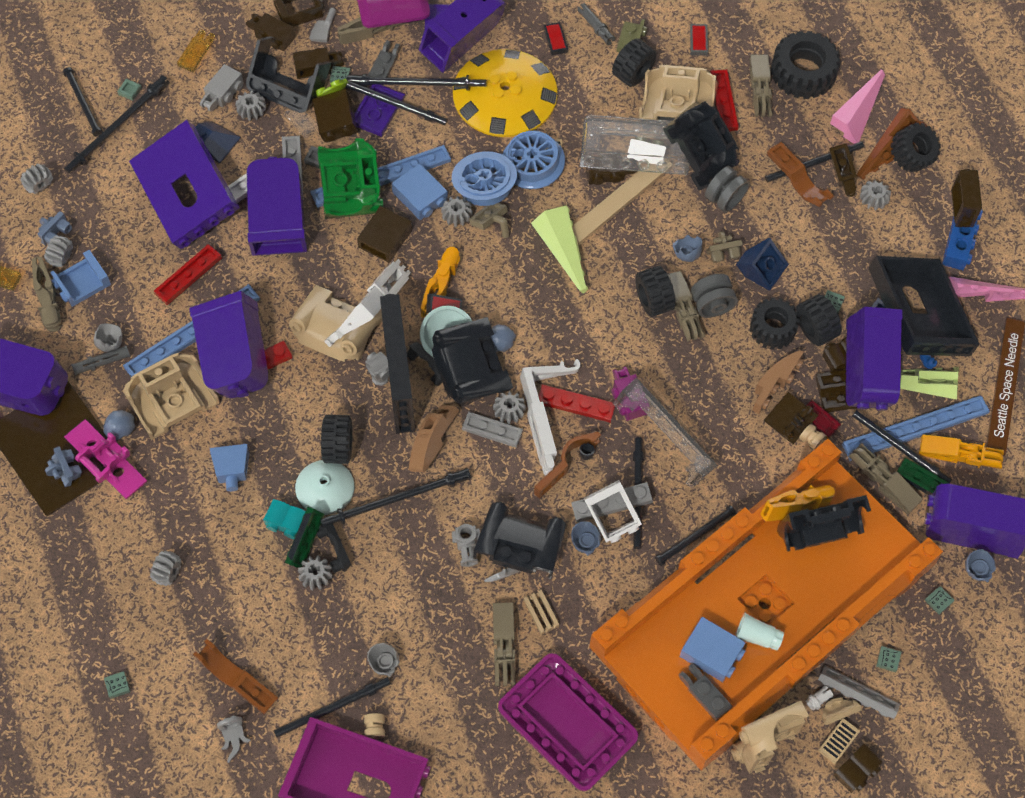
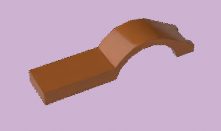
M782 142L767 151V156L790 178L794 189L804 200L820 207L827 199L831 200L834 197L828 189L821 190L812 183L805 170V165Z
M593 432L576 436L569 440L563 447L561 462L534 486V494L540 499L567 474L568 464L565 459L572 449L578 448L584 443H589L595 448L600 443L599 438L601 434Z
M206 639L204 641L206 646L200 653L195 651L193 656L215 677L235 690L265 715L277 701L278 697L248 672L240 669L228 660L212 642Z

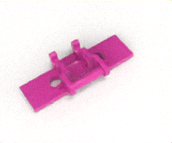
M85 419L64 436L79 452L75 460L81 462L96 477L98 483L106 479L127 500L147 480L126 460L130 456V451L125 446L121 447L111 432L107 434L108 438L105 439ZM95 442L93 446H88L90 443ZM91 457H95L105 467L102 472L90 460ZM115 469H124V473L121 476L113 475Z

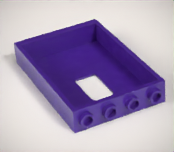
M188 120L182 122L129 160L172 244L180 249L189 246L192 241L203 236L206 231L217 226L223 219L231 216L240 208L196 127ZM185 174L197 194V201L191 207L183 206L172 186V183Z

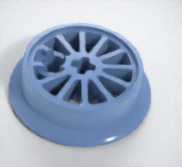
M526 131L518 134L510 141L502 153L516 167L517 178L514 185L525 189H539L552 184L561 175L565 166V154L562 147L549 135L540 131ZM540 166L543 170L538 171L537 168Z
M489 151L477 152L466 156L457 163L452 172L454 188L466 201L478 206L494 205L504 200L510 193L517 178L516 167L508 157Z

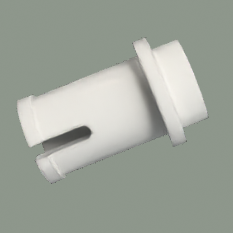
M823 686L814 695L808 696L806 703L811 710L820 709V705L833 697L830 689L826 691L828 689L827 686Z

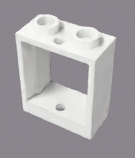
M619 480L584 497L606 542L614 543L622 538V534L626 532L629 534L639 530L638 526L642 525ZM620 492L634 520L607 533L593 504Z

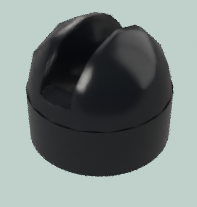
M589 443L582 444L579 448L581 459L586 461L593 458L595 453L594 446Z

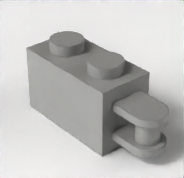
M224 64L204 87L205 96L200 101V106L206 107L208 111L212 112L218 105L224 107L227 103H230L233 95L243 87L242 73Z

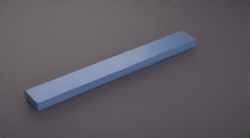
M445 145L377 168L379 186L394 182L419 163L426 170L451 162ZM321 187L310 191L317 208L323 206V191Z
M249 284L239 290L256 302L260 300V297ZM193 321L124 364V369L132 377L136 373L173 354L179 353L196 342Z
M980 395L883 428V430L901 443L919 438L923 434L928 435L989 414L990 411ZM874 432L842 443L848 458L861 443L872 453L892 447L891 444Z

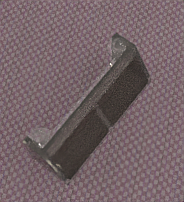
M642 377L634 379L621 391L613 402L618 410L628 407L633 412L640 406L692 462L685 468L689 472V477L685 483L691 489L720 464L717 458Z

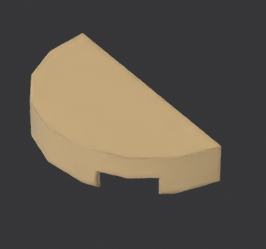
M842 697L832 699L825 704L822 720L826 726L861 711V705L855 700L853 702L843 700Z

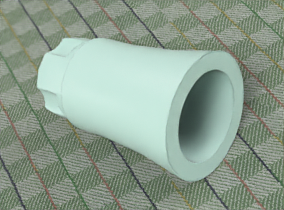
M747 613L743 614L736 632V637L745 642L777 651L781 646L784 636L783 631L755 619Z

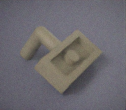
M501 203L485 206L469 219L470 225L485 230L491 224L497 222L501 226L502 237L508 238L510 235L507 219L502 217L508 212L507 206Z

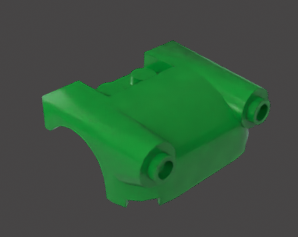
M355 138L351 145L337 149L318 146L317 154L321 174L325 219L375 214L380 206L383 207V199L379 198L377 150L364 141L365 139Z

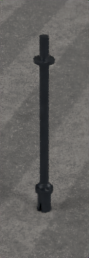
M367 74L347 75L346 78L347 81L366 88L370 84L465 86L467 91H469L470 86L486 87V80L470 79L469 75H466L465 79L369 77Z
M161 75L153 84H149L147 92L80 154L78 152L73 153L74 159L64 170L70 173L80 163L82 165L87 164L85 158L151 97L160 95L159 92L169 84V80L165 81L167 78Z
M468 468L454 473L448 472L442 479L344 512L338 508L337 514L320 519L322 527L339 521L342 525H345V519L445 485L454 487L457 483L470 480L471 475Z

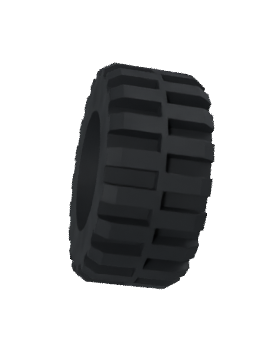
M798 31L796 34L791 33L784 37L776 46L771 64V74L774 82L778 83L777 86L781 90H785L784 93L792 94L795 98L803 97V99H809L810 97H819L820 94L824 95L833 87L841 63L840 54L836 50L835 44L830 43L831 40L827 37H822V34H814L812 31H807V33ZM806 59L814 62L819 69L813 71L802 70L796 67L792 61Z

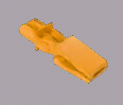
M455 247L446 249L441 260H438V269L435 275L428 281L420 307L423 319L426 315L427 294H433L438 290L437 295L446 296L450 275H456V269L460 262V253Z
M923 434L921 436L919 455L952 463L964 462L969 465L978 466V468L986 466L1002 469L1004 450L984 447L985 443L983 445L968 444L957 438Z
M810 485L808 490H804L801 493L790 490L768 499L760 515L766 522L783 520L788 513L827 506L830 504L835 490L829 485L817 488Z

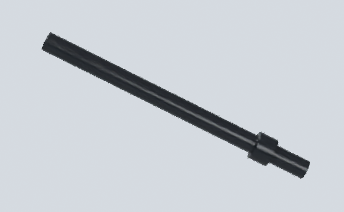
M348 81L346 88L424 117V120L429 122L434 121L444 126L447 122L446 118L436 115L433 111H425Z
M862 141L852 145L847 144L850 155L852 152L864 148ZM829 153L802 163L805 165V169L831 159ZM780 170L766 175L765 180L768 183L787 175Z
M857 410L854 412L853 418L921 467L948 483L952 481L949 476L940 471L941 468L937 465H932Z
M641 437L635 438V451L633 452V461L635 462L634 486L642 484L644 452L643 438ZM638 506L634 510L642 524V506ZM642 525L638 526L639 530L634 532V549H641Z
M386 677L378 682L368 683L361 690L273 730L276 738L308 724L310 717L319 719L367 695L370 697L377 694L376 691L391 685L389 678Z

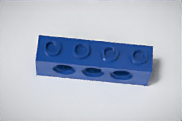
M981 210L977 220L981 219L983 210ZM953 216L942 265L959 270H964L966 264L970 265L972 254L969 253L970 250L974 249L976 239H973V237L977 235L979 229L977 220L974 227H955Z

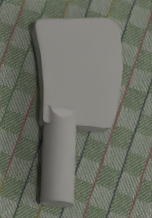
M330 8L326 20L316 22L310 34L311 41L328 42L331 23L336 14V9Z

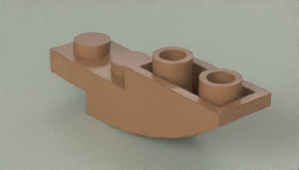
M799 350L784 357L763 375L755 389V393L759 397L755 401L752 411L759 414L762 409L766 410L771 401L769 399L770 395H775L779 387L784 389L787 383L791 384L795 377L793 372L795 369L799 370L804 362L802 359L803 351Z
M441 405L435 414L428 413L413 444L409 462V470L411 472H425L429 468V465L444 445L440 438L459 412L456 406Z

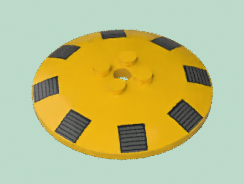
M499 49L475 56L460 69L455 78L465 79L466 75H469L470 79L486 80V87L470 86L469 91H467L465 86H453V101L460 117L475 130L495 137H515L520 133L536 130L548 120L557 102L556 81L548 67L536 57L517 50ZM502 86H508L509 89H508V90H502L501 87H502Z

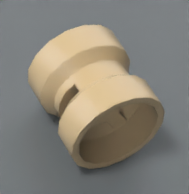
M811 423L805 428L799 438L803 442L808 441L809 446L814 450L823 443L827 436L823 432L816 431V427Z
M377 713L365 715L364 724H366V729L364 730V736L371 739L384 738L385 729H383V724L385 723V715Z

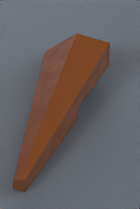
M901 108L856 175L864 180L865 176L870 172L878 171L879 166L893 161L895 157L891 154L893 150L891 143H893L892 139L896 136L895 134L911 124H925V122L919 121L910 109Z

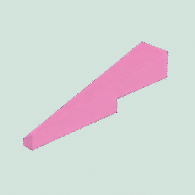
M880 70L832 116L830 124L844 133L843 137L853 144L858 143L861 139L885 77L883 70Z
M949 277L957 297L985 296L986 302L1025 299V288Z

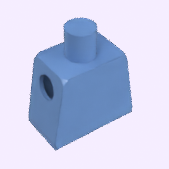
M247 444L210 448L218 482L226 483L227 491H237L238 481H245L247 479L249 462Z

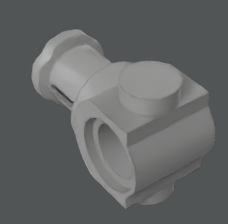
M382 352L369 354L365 361L366 368L372 376L373 383L383 386L388 382L389 378L387 357Z
M463 524L455 528V531H451L452 541L457 543V548L461 551L462 560L460 565L471 567L478 564V559H474L473 554L480 530L479 528L476 529L475 526ZM464 533H468L471 536L469 538H463L461 535Z

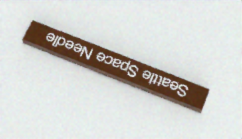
M1006 318L986 442V447L1004 450L1003 456H1005L1025 328V321Z

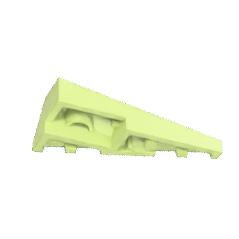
M562 206L546 210L531 224L579 291L585 293L588 287L585 285V273L580 263L582 260L579 247L572 229L573 222L569 216L570 209L568 206Z
M953 367V371L942 370V368H936V370H901L900 389L957 400L959 367Z

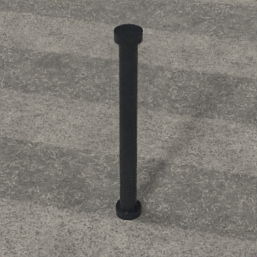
M67 67L63 70V74L68 78L92 128L93 136L97 137L103 130L98 126L73 75V69Z
M731 505L727 506L724 512L663 554L656 555L655 560L660 566H663L669 558L730 516L734 517L737 514L736 510Z

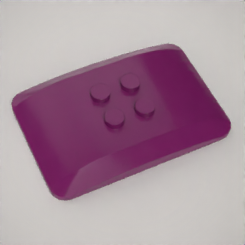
M357 0L362 25L367 28L423 20L430 16L428 0Z
M557 654L546 655L501 698L498 704L500 714L579 791L590 790L638 740L636 729Z

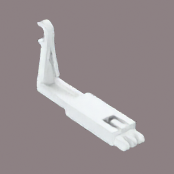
M399 259L395 262L393 261L383 270L367 289L368 293L355 307L344 323L324 341L329 347L344 334L374 318L381 309L380 296L387 294L396 295L407 282L411 272L409 270L404 271L406 268L404 264L401 267L399 266L401 262ZM395 280L396 283L392 287L390 283H392Z
M578 359L574 362L575 367L566 368L564 362L561 361L559 366L523 368L520 375L529 409L527 417L540 465L545 476L554 468V459L557 451L543 402L539 400L534 381L575 374L580 367Z

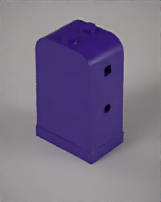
M455 0L436 17L426 23L419 51L444 73L496 27L501 20L506 3L503 0Z
M269 157L251 162L247 168L248 244L252 256L307 252L302 182L297 163L291 158Z
M238 291L190 307V316L193 321L204 384L226 398L246 397L249 395L248 393L262 389L268 381V370L258 315V303L242 291Z
M863 307L846 319V402L848 406L857 407V409L876 408L878 411H886L898 402L901 378V309Z
M0 338V405L40 416L51 413L56 407L59 398L64 394V388L68 382L67 372L50 352Z
M940 484L932 495L929 494L927 500L929 512L926 513L924 524H927L925 534L930 539L977 550L983 549L987 552L1016 559L1024 551V498L954 484Z

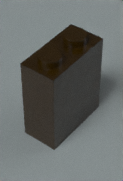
M346 89L312 99L319 134L324 143L333 142L336 139L358 133L352 101Z
M380 206L358 236V248L390 263L412 232V221L405 216L394 213L389 208Z

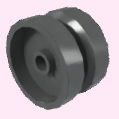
M727 166L710 182L705 192V198L712 203L717 202V207L724 213H728L743 199L750 187V181L742 175L738 176L736 170Z
M710 275L702 278L692 286L691 294L701 317L712 318L729 312L737 305L738 299L732 289L733 286L728 275Z

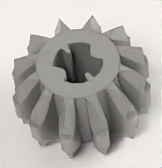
M251 90L247 94L244 91V96L239 95L236 101L238 115H241L243 120L248 117L249 121L252 118L257 120L258 116L263 117L264 111H266L265 99L261 97L259 92L254 94Z
M39 163L26 169V172L22 173L20 178L25 190L34 194L47 189V186L53 180L48 167Z
M876 179L873 182L868 181L866 185L862 186L859 195L862 205L867 204L868 209L873 207L875 211L878 207L883 209L890 201L891 191L888 190L889 185H883V181L877 183Z
M458 196L456 199L450 197L449 201H444L441 208L443 220L447 221L448 226L454 223L455 228L459 223L464 226V222H469L472 215L470 202H466L465 198L460 200Z
M55 235L50 239V243L47 244L44 255L45 262L54 267L62 268L67 264L72 254V241L64 236Z
M509 391L508 395H505L502 392L501 398L496 397L493 410L495 411V417H500L501 422L506 419L508 424L511 423V420L517 423L518 418H523L526 406L524 405V399L519 398L518 393L512 395L511 391Z
M161 551L156 556L150 569L152 581L159 585H171L173 580H176V576L181 568L180 557L171 551Z
M309 556V562L302 561L303 567L298 568L300 573L298 576L299 581H303L304 587L310 585V590L312 591L315 586H318V589L321 590V584L323 583L328 586L329 582L327 579H332V573H330L332 567L327 565L326 559L321 561L320 556H317L315 560Z

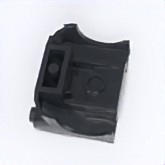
M706 101L702 103L694 102L663 128L671 144L676 142L679 144L689 165L693 168L694 172L690 177L698 190L707 188L713 178L723 168L727 166L735 167L739 164L740 160L737 159L736 149L739 148L715 106L711 107Z
M488 317L437 330L432 337V354L448 397H452L460 406L469 405L478 399L492 394L506 393L514 388L508 371H503L491 339L494 333Z
M867 495L847 499L842 503L822 508L788 513L777 527V532L784 540L787 552L791 551L790 547H795L796 551L848 538L847 534L857 531L858 535L865 533L861 510L864 507L867 512L871 511Z
M502 502L492 503L474 548L473 558L476 559L478 553L489 556V561H493V564L530 574L532 572L536 573L537 569L549 572L548 579H552L567 527L563 519L554 517L545 524L508 514L509 510Z

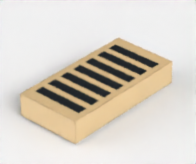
M843 718L818 752L833 764H836L860 731Z

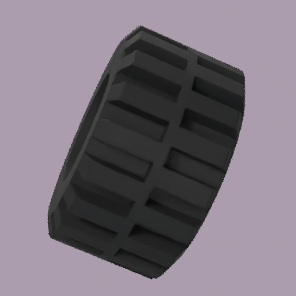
M639 38L630 41L617 55L612 66V74L627 86H636L645 78L646 71H651L656 60V51Z
M914 123L897 132L896 136L892 139L893 143H891V148H893L891 154L895 157L893 158L894 161L898 162L899 167L903 166V170H909L910 172L920 171L937 161L941 152L939 150L941 144L938 143L940 139L936 137V132L932 131L930 126L925 127L924 123ZM912 142L917 145L919 153L914 149Z
M656 266L636 274L637 294L642 307L649 316L654 317L675 309L674 289L668 274L661 266Z
M817 294L796 306V312L799 313L800 328L805 336L816 346H821L841 335L842 325L839 315L832 303L823 295Z
M771 298L770 301L765 299L763 303L760 302L757 308L754 309L750 322L751 336L753 339L757 338L756 343H762L764 348L770 346L772 350L775 347L782 349L783 345L787 347L790 342L792 343L800 323L799 313L795 312L796 308L794 305L790 306V302H783L781 298L779 300ZM776 319L784 327L773 328L766 323V320Z
M326 414L324 416L321 430V456L324 463H349L352 454L353 437L350 415Z

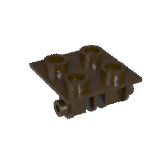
M788 392L763 421L790 443L794 444L805 428L813 423L818 415L813 412L809 405H804Z

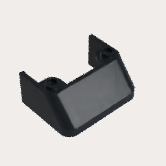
M273 37L257 39L246 80L247 89L250 92L252 90L254 94L259 92L261 97L298 113L308 111L313 104L312 99L317 98L315 91L325 86L331 62L326 61L316 64L313 76L308 78L307 84H303L277 72L279 67L278 60L269 54Z

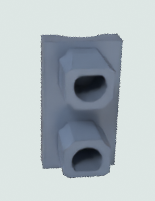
M59 211L54 217L50 216L48 219L42 217L39 220L41 226L38 228L39 232L37 235L40 237L41 243L46 246L50 243V239L57 235L59 231L68 234L72 227L66 220L65 215Z
M60 447L54 448L55 454L52 456V460L47 462L49 466L45 469L46 475L54 476L55 479L61 477L65 487L71 486L72 480L81 476V469L79 465L68 466V463L74 461L71 449L61 451Z

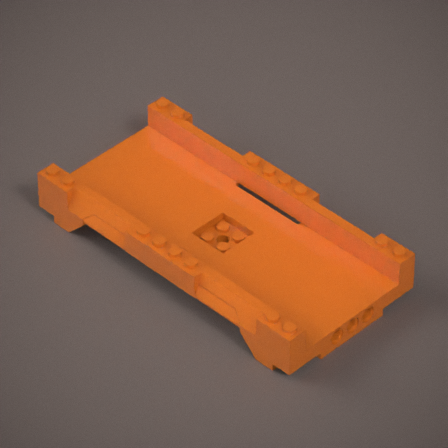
M826 439L802 459L796 471L783 480L779 486L750 510L744 507L680 560L678 569L643 599L635 603L626 612L621 609L591 634L589 648L617 677L616 680L668 738L671 741L674 740L701 771L734 744L740 737L741 727L754 722L855 634L859 628L892 599L899 597L909 590L936 564L943 553L929 537L920 543L838 463L842 452L829 439ZM810 485L814 488L825 485L834 488V496L827 506L867 495L871 508L869 512L864 507L861 510L865 533L858 535L857 531L847 534L848 538L796 551L795 547H790L791 551L789 552L786 550L784 540L777 532L778 524L782 520L766 522L760 514L768 499L790 490L801 493L804 490H808ZM751 534L755 536L700 583H695L699 577ZM759 603H765L769 608L762 609ZM744 613L783 631L784 636L778 651L746 642L743 647L746 652L740 661L736 660L733 664L736 668L730 679L726 677L721 682L699 669L702 675H705L732 705V708L717 721L688 691V687L679 678V674L683 671L692 680L693 684L697 681L688 668L691 663L679 656L702 617L736 636Z

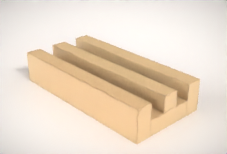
M542 590L523 598L540 635L559 627V623ZM540 597L553 625H550L537 598ZM532 600L546 625L544 629L530 603Z

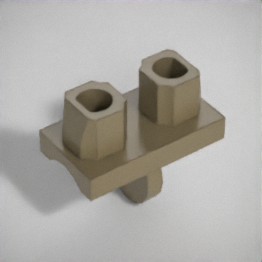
M723 231L719 232L718 238H713V243L720 244L709 246V249H706L707 255H711L713 263L724 261V251H728L730 260L740 258V247L743 245L742 240L726 242L731 241L732 236H725Z

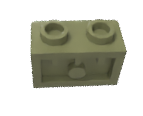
M644 19L641 20L640 25L624 21L616 52H620L630 41L646 36L647 27L644 26Z

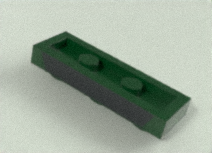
M907 458L904 459L897 470L908 484L927 495H932L940 484H950Z
M307 507L300 527L295 534L292 546L287 553L286 564L296 568L303 567L302 561H306L320 527V519H323L324 513Z

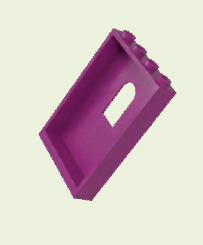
M310 717L278 798H367L347 791L355 771L388 783L391 788L389 798H420L424 786H421L424 778H428L431 766H429L428 758Z

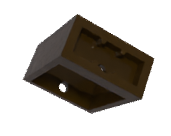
M273 0L280 20L293 27L323 17L325 6L322 0H311L314 7L288 14L284 4L296 0Z
M959 170L951 189L955 227H974L982 210L978 170Z

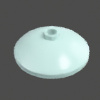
M454 306L435 308L426 315L420 327V341L423 348L433 357L432 337L435 331L471 322L472 319L466 312Z
M323 460L316 461L306 466L299 474L295 485L296 496L306 510L307 507H310L325 515L334 514L338 508L342 510L351 501L354 494V480L350 471L344 465L324 463ZM322 480H326V481H327L326 484H321L320 482H321Z

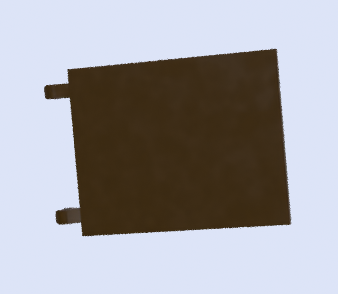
M69 381L64 388L63 396L59 398L56 407L51 413L40 416L15 409L0 419V450L46 517L99 484L96 481V477L81 462L75 460L79 452L64 436L86 419L105 439L108 438ZM95 442L90 443L88 446H93ZM60 447L61 451L71 449L74 461L68 463V466L79 465L82 472L81 476L72 480L71 486L68 487L64 486L61 477L55 479L54 476H48L45 472V469L49 466L47 462L52 460V456L55 454L54 448ZM95 457L90 458L101 472L105 469ZM117 468V469H115L114 472H113V474H115L116 472H118V471L121 470L122 468Z

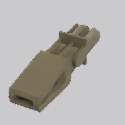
M361 17L337 28L339 42L343 45L370 39L378 32L387 29L393 31L394 27L406 24L407 22L367 28L362 25Z
M750 55L751 88H753L752 106H754L755 117H758L759 108L760 117H765L766 106L767 117H771L772 94L771 88H769L771 77L768 55Z
M35 257L32 259L33 286L42 306L38 307L44 327L50 332H57L61 328V312L56 303L55 288L42 257ZM42 274L46 278L45 289L40 283Z
M681 271L668 274L675 293L674 310H676L680 329H683L687 342L691 341V338L692 340H697L698 335L700 339L704 338L705 334L699 321V314L695 307L692 306V295Z
M861 443L849 455V458L863 470L861 474L864 473L872 481L881 484L878 489L907 515L910 514L923 499L898 472L893 474L889 472L887 464L879 458L880 455L877 457Z
M493 603L494 645H497V649H494L495 686H499V669H503V686H507V669H511V686H515V648H512V644H514L513 603Z

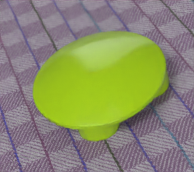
M338 79L330 83L331 86L315 91L317 98L343 90L348 84L347 79Z

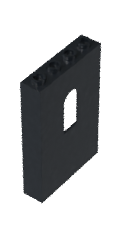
M891 256L875 257L868 269L885 308L902 310L901 345L905 354L971 356L980 344L941 260ZM903 287H912L918 292L927 314L912 312L903 292Z
M387 294L380 296L396 434L415 432L413 400L399 294Z

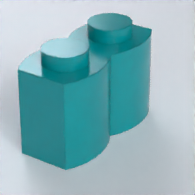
M273 499L263 521L268 530L272 532L282 531L286 537L295 539V534L306 511Z

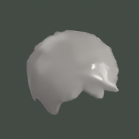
M109 323L100 324L94 334V345L104 352L118 349L122 343L121 328Z
M378 643L369 649L367 660L370 667L379 675L391 677L395 672V668L399 665V655L396 649L387 643Z

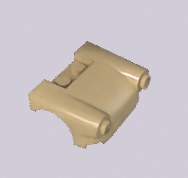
M659 65V68L651 71L647 70L645 73L643 103L639 107V120L657 122L658 116L676 118L694 102L702 103L706 101L707 104L713 107L718 87L716 76L707 72V69L697 67Z
M316 285L289 321L293 334L298 338L300 344L343 362H345V359L360 360L371 332L377 325L380 326L382 322V313L379 311L369 322L344 334L329 347L324 341L344 323L355 307L332 298V291Z
M176 353L132 376L130 382L123 389V393L151 440L168 432V427L200 410L204 412L220 403L216 393L204 384L202 371L197 359L192 354Z
M798 701L741 727L742 732L739 733L741 741L733 744L731 753L736 762L739 761L745 764L749 774L752 771L759 773L765 770L764 766L768 765L774 755L773 751L778 749L777 742L786 738L790 740L795 739L794 735L800 732L805 723L804 718L809 717L802 701Z

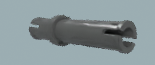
M586 3L580 4L583 9L578 6L577 11L591 25L595 34L600 36L606 45L612 44L609 39L614 42L615 37L609 32L606 24L596 17Z
M127 346L94 357L89 356L87 357L88 359L71 364L74 374L77 375L89 370L95 371L98 367L130 357Z

